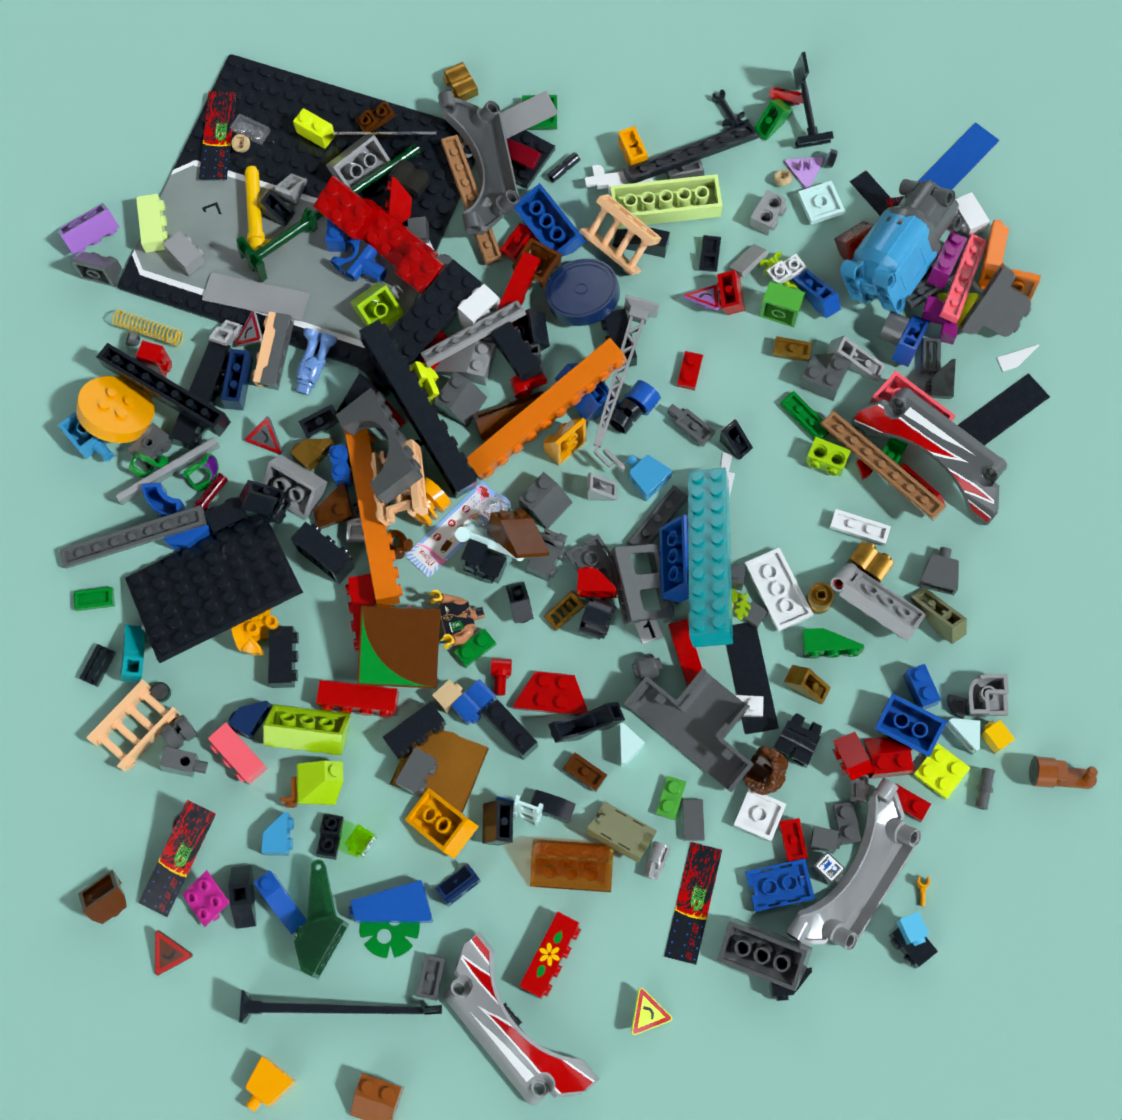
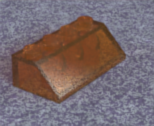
M533 839L530 887L611 892L614 849L605 844Z

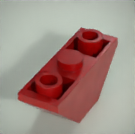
M392 177V181H388L387 192H391L390 200L386 199V210L402 224L411 216L412 197L395 177Z

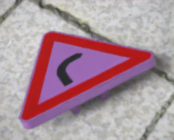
M717 285L683 294L684 299L697 303L698 307L703 305L706 306V310L709 308L719 310Z

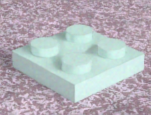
M832 181L798 191L799 200L811 225L845 213V209Z

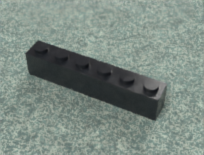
M209 341L189 392L215 407V399L221 393V384L225 380L230 349L232 348L231 345L225 346ZM179 413L169 438L174 445L192 450L200 444L201 434L205 428Z

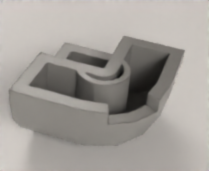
M985 674L972 681L968 690L969 716L985 718L986 716L1008 715L1007 694H1009L1007 674Z

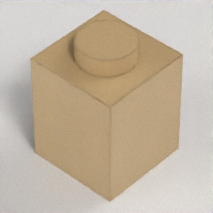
M449 679L432 694V697L447 714L452 709L451 705L463 694L462 691L464 690L457 682L453 684Z

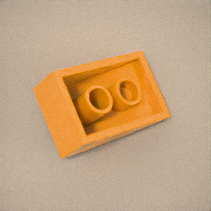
M584 418L571 419L568 423L561 424L554 435L550 434L544 440V451L558 465L563 463L586 443V420Z
M430 788L426 790L404 819L435 846L454 859L479 827Z

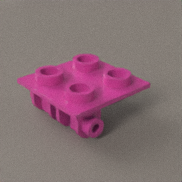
M207 870L182 894L204 927L212 920L216 921L219 919V913L230 903Z

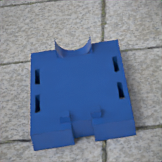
M805 859L745 871L748 886L753 888L755 894L751 895L754 912L815 900ZM792 865L790 867L780 868L782 866ZM772 869L771 871L760 873V871ZM780 903L779 905L768 907V905Z

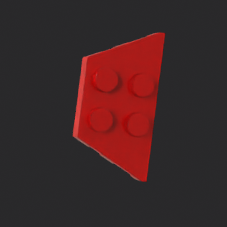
M536 671L513 704V709L574 716L588 712L575 675Z

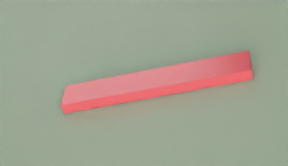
M972 233L968 237L940 312V317L953 323L958 322L988 240Z

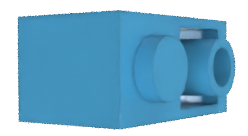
M288 812L282 813L263 832L262 853L265 856H289V851L293 849V838H290V831L294 829V818H291Z

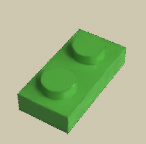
M667 776L656 815L675 821L686 781Z

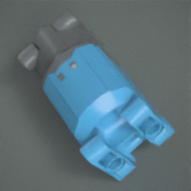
M903 179L899 186V193L905 196L898 206L889 207L883 211L855 250L852 260H845L842 263L840 273L852 300L867 304L877 296L883 309L901 313L905 307V298L911 295L939 255L941 249L939 239L946 229L956 232L961 229L963 217L957 215L959 204L955 200V191L939 187L931 180L918 182Z

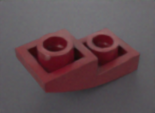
M508 139L507 144L511 160L521 166L534 170L541 153Z

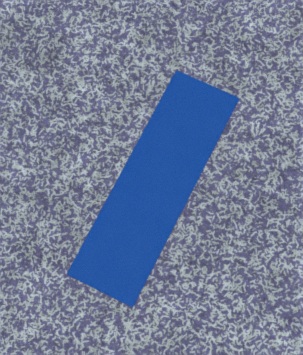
M975 122L918 182L931 180L939 187L952 190L999 142V139Z

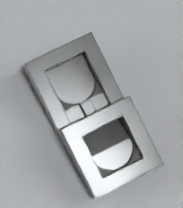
M225 320L221 327L217 326L209 337V341L227 346L239 336L243 327L241 324Z

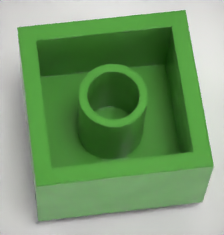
M770 281L762 301L759 317L794 328L802 307L805 292L798 288L786 287L779 282Z

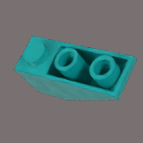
M125 625L119 681L139 683L142 678L145 631L141 629L142 626Z

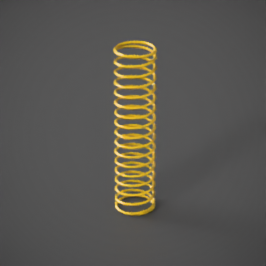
M120 309L114 314L113 324L121 326V328L144 334V327L148 321L147 335L144 334V336L152 337L168 344L171 343V345L176 347L183 340V332L180 330L177 331L172 329V327L169 328L162 325L164 330L159 337L162 328L160 323L158 324L160 329L156 335L157 322L153 323L149 319L141 318L139 327L136 329L139 320L137 315H130V313L122 312ZM119 312H120V313H121V314H120V319H119V321L117 322V317H118V314H119ZM116 313H117V316H116V324H115V323H114V318H115V315H116ZM125 313L124 321L121 324L122 315ZM129 314L128 322L125 325L126 316ZM133 315L132 323L128 326L130 317ZM137 317L136 324L132 328L134 318ZM143 319H144L145 322H144L143 328H142L141 331H140V326H141V323H142V321H143ZM152 322L151 330L148 333L149 325ZM156 323L155 331H154V333L152 334V328H153L154 324ZM168 327L167 334H166V336H165L166 341H164V339H163L164 331H165V329ZM170 329H172L171 335L167 340L168 332ZM175 330V336L171 341L172 333ZM182 332L181 341H180V343H179L178 345H176V343L178 342V340H179V338H180V333Z

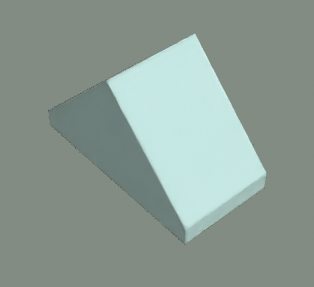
M952 718L946 723L948 729L972 755L980 749L979 720Z
M620 723L621 767H625L645 745V742L624 723Z

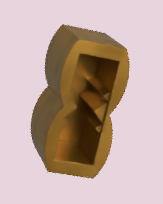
M463 62L444 70V83L447 87L450 86V91L453 93L454 98L467 101L479 95L478 88Z
M864 541L859 544L848 562L854 563L858 569L879 583L894 564L888 554L878 552L872 543Z

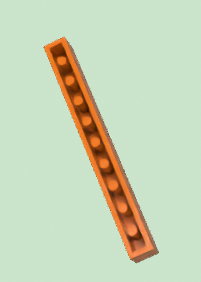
M611 338L606 340L467 457V463L482 480L491 477L495 469L505 465L513 454H518L522 451L526 443L534 441L538 433L548 429L556 418L564 416L568 408L572 405H577L586 393H591L598 383L607 380L611 372L615 369H620L627 360L624 353Z
M368 429L361 430L353 436L345 430L376 604L400 603L399 596H403L401 584L397 585L396 579L399 578L398 567H393V561H396L394 549L390 550L389 545L393 544L391 532L387 533L386 527H390V525L385 526L377 520V505L374 500L375 493L370 485L372 477H374L371 467L372 453L376 452L375 449H371L370 445L374 444L372 433H368Z

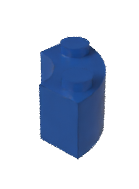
M162 483L142 484L145 499L159 517L185 510V505L180 499L167 495V491Z

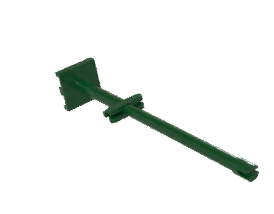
M416 143L412 144L404 152L350 187V189L358 194L408 159L421 152L419 146L416 148ZM307 207L300 221L255 251L241 236L236 239L240 257L242 259L246 258L249 268L252 272L256 271L259 275V280L263 282L268 278L262 259L303 231L307 233L310 230L315 232L318 229L317 221L324 217V215L318 210L312 212Z

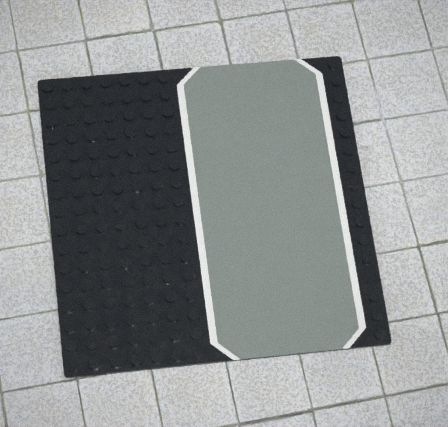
M230 54L212 91L236 92L231 142L235 135L243 134L249 138L250 147L246 152L239 153L232 148V145L230 146L227 180H199L207 110L206 101L160 196V200H164L166 210L163 211V216L165 215L167 219L165 231L168 232L169 238L178 231L184 236L187 234L192 239L193 245L200 247L204 252L203 258L206 263L188 276L166 250L146 253L141 244L140 237L117 287L121 291L222 324L225 320L241 324L242 327L251 314V310L202 300L211 273L310 293L302 321L294 320L289 346L306 351L308 340L303 335L304 328L313 329L321 334L327 333L337 337V342L330 347L326 358L358 368L369 356L360 341L359 330L366 327V325L359 318L350 301L377 282L364 274L356 282L352 281L331 264L330 260L333 256L348 258L353 255L354 251L348 244L346 252L328 251L325 242L327 217L324 216L317 221L318 229L315 232L311 230L308 233L303 231L284 244V246H281L262 259L268 278L263 282L259 280L258 273L256 271L252 272L249 268L246 258L242 259L240 257L236 239L243 236L247 241L248 220L245 170L248 166H255L259 171L260 198L263 197L269 188H274L290 174L307 179L297 205L283 200L295 212L286 226H282L262 214V229L265 239H273L300 221L307 207L312 212L317 210L313 205L333 176L326 164L365 135L335 134L333 140L324 149L296 132L293 120L303 108L332 124L334 132H363L355 119L367 109L372 111L384 100ZM388 102L396 116L371 132H436V134H372L375 135L390 160L404 152L405 149L416 143V148L419 146L421 152L359 192L358 195L363 199H371L389 214V211L386 210V199L390 200L391 192H387L388 181H392V177H395L412 197L411 216L409 218H427L429 222L430 243L426 244L437 252L460 198L441 145V139L454 135L459 136L460 134L443 118ZM466 145L464 147V152L466 154H471L468 145ZM473 156L466 157L470 170H472L475 159ZM217 202L222 214L218 213L216 205L207 208L206 212H203L202 207ZM408 219L402 223V225L405 226L407 229ZM378 253L373 261L387 269L383 282L392 286L397 284L404 291V293L399 292L397 295L400 299L395 298L403 313L406 314L416 302L419 292L395 273L397 268ZM256 312L261 334H264V320L268 317V314ZM401 318L388 326L389 331L392 330ZM319 341V343H318V345H317V348H316L314 354H318L319 347H320V341Z

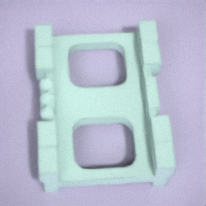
M516 795L513 818L518 816L534 822L535 826H538L542 819L543 804L539 803V806L536 807L520 801L521 796Z

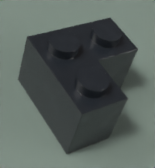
M469 538L461 556L463 571L467 575L482 577L485 582L493 584V582L499 584L507 566V558L490 552L488 545Z

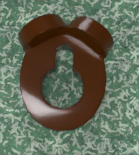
M390 530L387 533L391 532L392 538L399 537V542L401 543V547L389 544L390 550L394 549L396 559H402L405 556V552L412 550L413 541L407 539L405 534L399 530Z

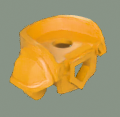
M273 608L231 628L234 641L240 652L249 653L250 655H264L262 648L257 642L268 638V628L271 630L276 629L279 625L278 619L270 613Z

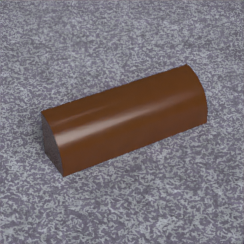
M540 391L474 414L473 418L481 439L485 440L492 437L544 392Z

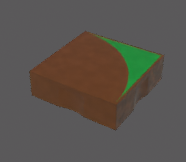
M362 604L357 685L437 689L441 608L415 606L399 608L391 605Z

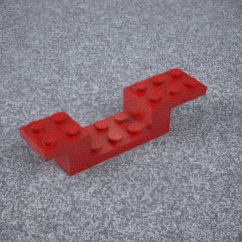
M335 176L331 177L313 205L314 208L351 238L363 240L371 245L380 255L397 268L395 273L420 294L427 290L444 267V264L437 259L439 254L374 201L361 198Z

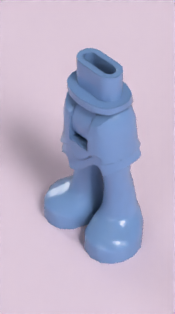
M304 328L303 335L308 340L305 354L298 366L296 391L310 395L311 389L315 388L314 384L318 381L326 363L325 357L330 347L336 344L337 337L327 333L321 334L310 328ZM320 341L318 354L316 357H313L317 345Z

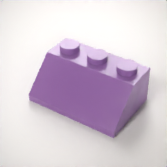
M102 203L58 228L57 231L71 253L80 254L86 250V246L90 244L95 245L105 235L111 236L116 233L119 225L109 209Z

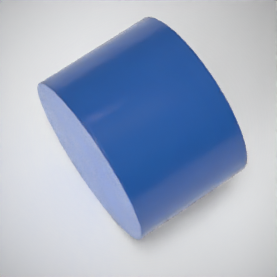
M637 380L625 395V398L639 406L642 415H648L659 402L661 396L650 384Z

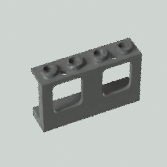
M657 544L614 547L609 552L608 558L617 590L624 627L632 626L640 621L663 619L664 623L668 622L674 616V607L670 600L661 598L660 551L657 548ZM647 553L652 573L636 574L631 555ZM656 589L661 610L645 611L640 590Z

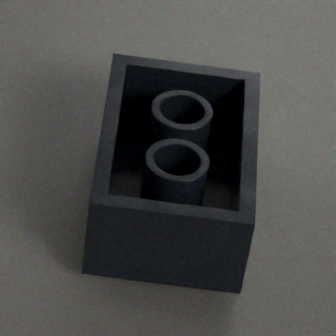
M305 521L290 538L293 545L300 554L340 584L354 569L353 559L349 556L350 553L342 546L340 548L335 545L336 542L329 535H322L320 533L321 530L315 524L310 525Z

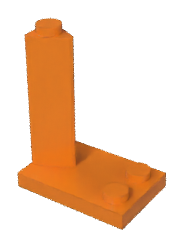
M993 220L989 229L980 278L977 283L982 290L985 289L1003 262L1009 228L1001 220ZM1012 269L1016 278L1011 286L1025 293L1031 301L1040 282L1041 275Z

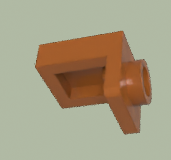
M291 777V797L280 798V803L285 805L286 808L297 807L296 777Z

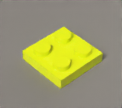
M937 743L930 757H926L913 775L946 800L970 767Z

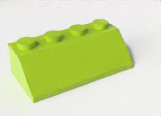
M274 704L263 725L264 745L274 748L282 747L313 753L321 752L331 755H342L347 741L351 714Z

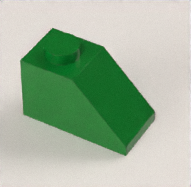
M780 99L771 100L754 129L763 139L768 140L785 123L793 109Z

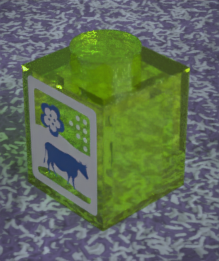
M358 824L345 842V845L348 847L347 852L356 858L358 855L364 858L377 839L376 835Z

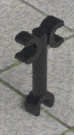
M723 89L720 90L721 97H717L715 93L712 94L713 102L720 104L729 118L722 122L723 127L730 126L727 128V131L749 123V119L741 120L745 117V112H740L736 118L725 100L726 94Z

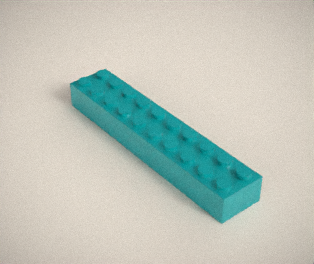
M726 467L688 471L689 636L693 648L733 644L729 479Z

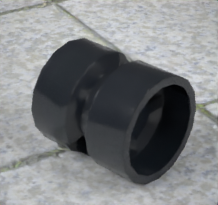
M624 398L617 406V410L613 411L609 424L618 432L627 434L633 426L632 422H636L639 419L642 411L634 402Z

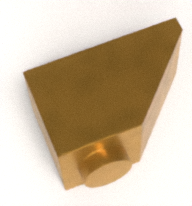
M330 438L303 439L300 443L294 445L290 453L301 467L311 472L329 454V449L331 446H334V443Z
M796 665L791 666L784 680L795 692L819 704L824 703L831 689L810 668Z

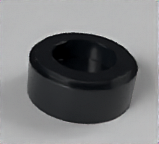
M830 149L825 166L833 167L838 153L837 150Z

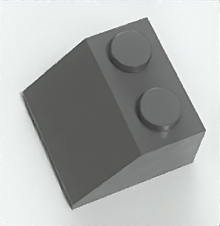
M82 252L71 260L81 279L112 287L116 286L122 270L116 258L112 256L104 257L95 252Z
M454 372L434 402L438 411L468 427L473 420V415L477 414L487 396L469 379Z
M545 472L518 498L519 507L548 529L572 504L571 499L560 485Z

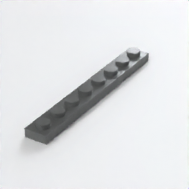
M199 505L60 549L63 567L68 569L205 526L207 524L203 507Z

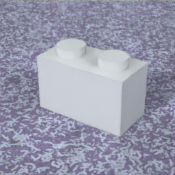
M972 192L955 199L959 204L957 215L963 217V225L960 231L967 238L971 233L975 235L987 229L990 220Z

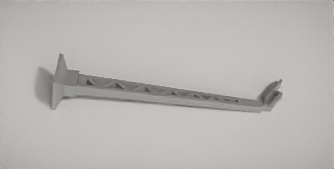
M627 294L624 308L630 311L628 316L629 322L621 351L624 354L630 352L628 361H625L624 366L614 371L593 445L595 446L594 454L607 467L615 464L622 472L625 470V465L608 449H603V453L612 461L609 463L597 450L598 447L601 448L643 325H646L648 317L657 318L660 305ZM632 321L640 323V325L630 329ZM637 332L636 338L633 340L630 334ZM628 340L631 346L625 348L626 341ZM623 372L622 378L618 373ZM615 379H617V381L619 382L616 385H614Z

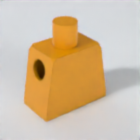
M262 1056L245 1087L252 1093L245 1105L254 1112L262 1102L266 1106H272L297 1081L267 1057Z

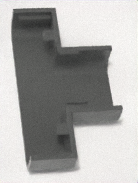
M702 668L677 700L646 676L624 702L627 707L731 793L754 766L750 760L724 740L749 710L750 706L720 684L704 668Z

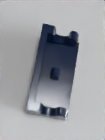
M467 863L435 889L446 904L451 906L478 885L481 880Z

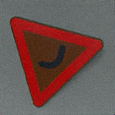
M158 930L155 932V974L157 976L193 957L190 951L162 931Z

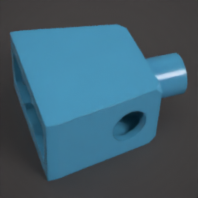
M631 455L626 461V464L632 468L629 471L628 478L646 501L672 477V470L650 455H646L641 460Z

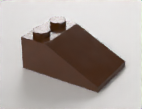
M515 509V511L499 510V512H491L487 534L515 558L549 556V550L533 518L525 510Z

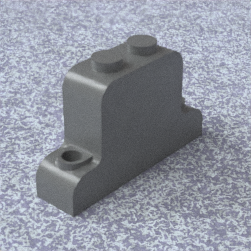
M1002 263L960 324L963 331L968 334H975L983 326H986L1001 336L1007 337L1015 333L1020 327L1022 318L1028 316L1031 311V301L1025 293L1011 286L1016 276L1008 265Z

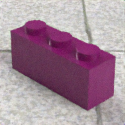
M950 231L927 283L944 290L967 241L966 237Z

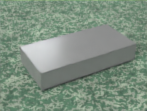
M753 244L729 267L730 270H735L741 277L746 276L768 255L767 250Z

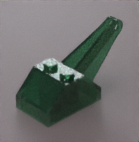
M314 860L311 864L307 921L296 930L294 945L301 971L319 980L349 924L337 917L326 864L322 860ZM321 865V868L317 870L316 867Z

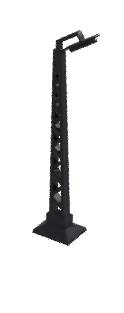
M241 990L239 1023L247 1024L251 1014L262 1015V1013L442 1014V1005L425 1006V1008L265 1003L252 1000L248 992Z

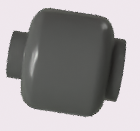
M649 653L635 658L632 668L636 679L640 678L642 681L646 676L650 679L658 677L659 669H662L659 657L655 658L653 654Z

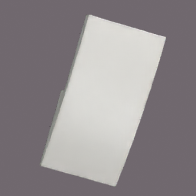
M795 254L784 262L781 260L767 269V273L774 282L782 284L806 271L807 267L798 255Z

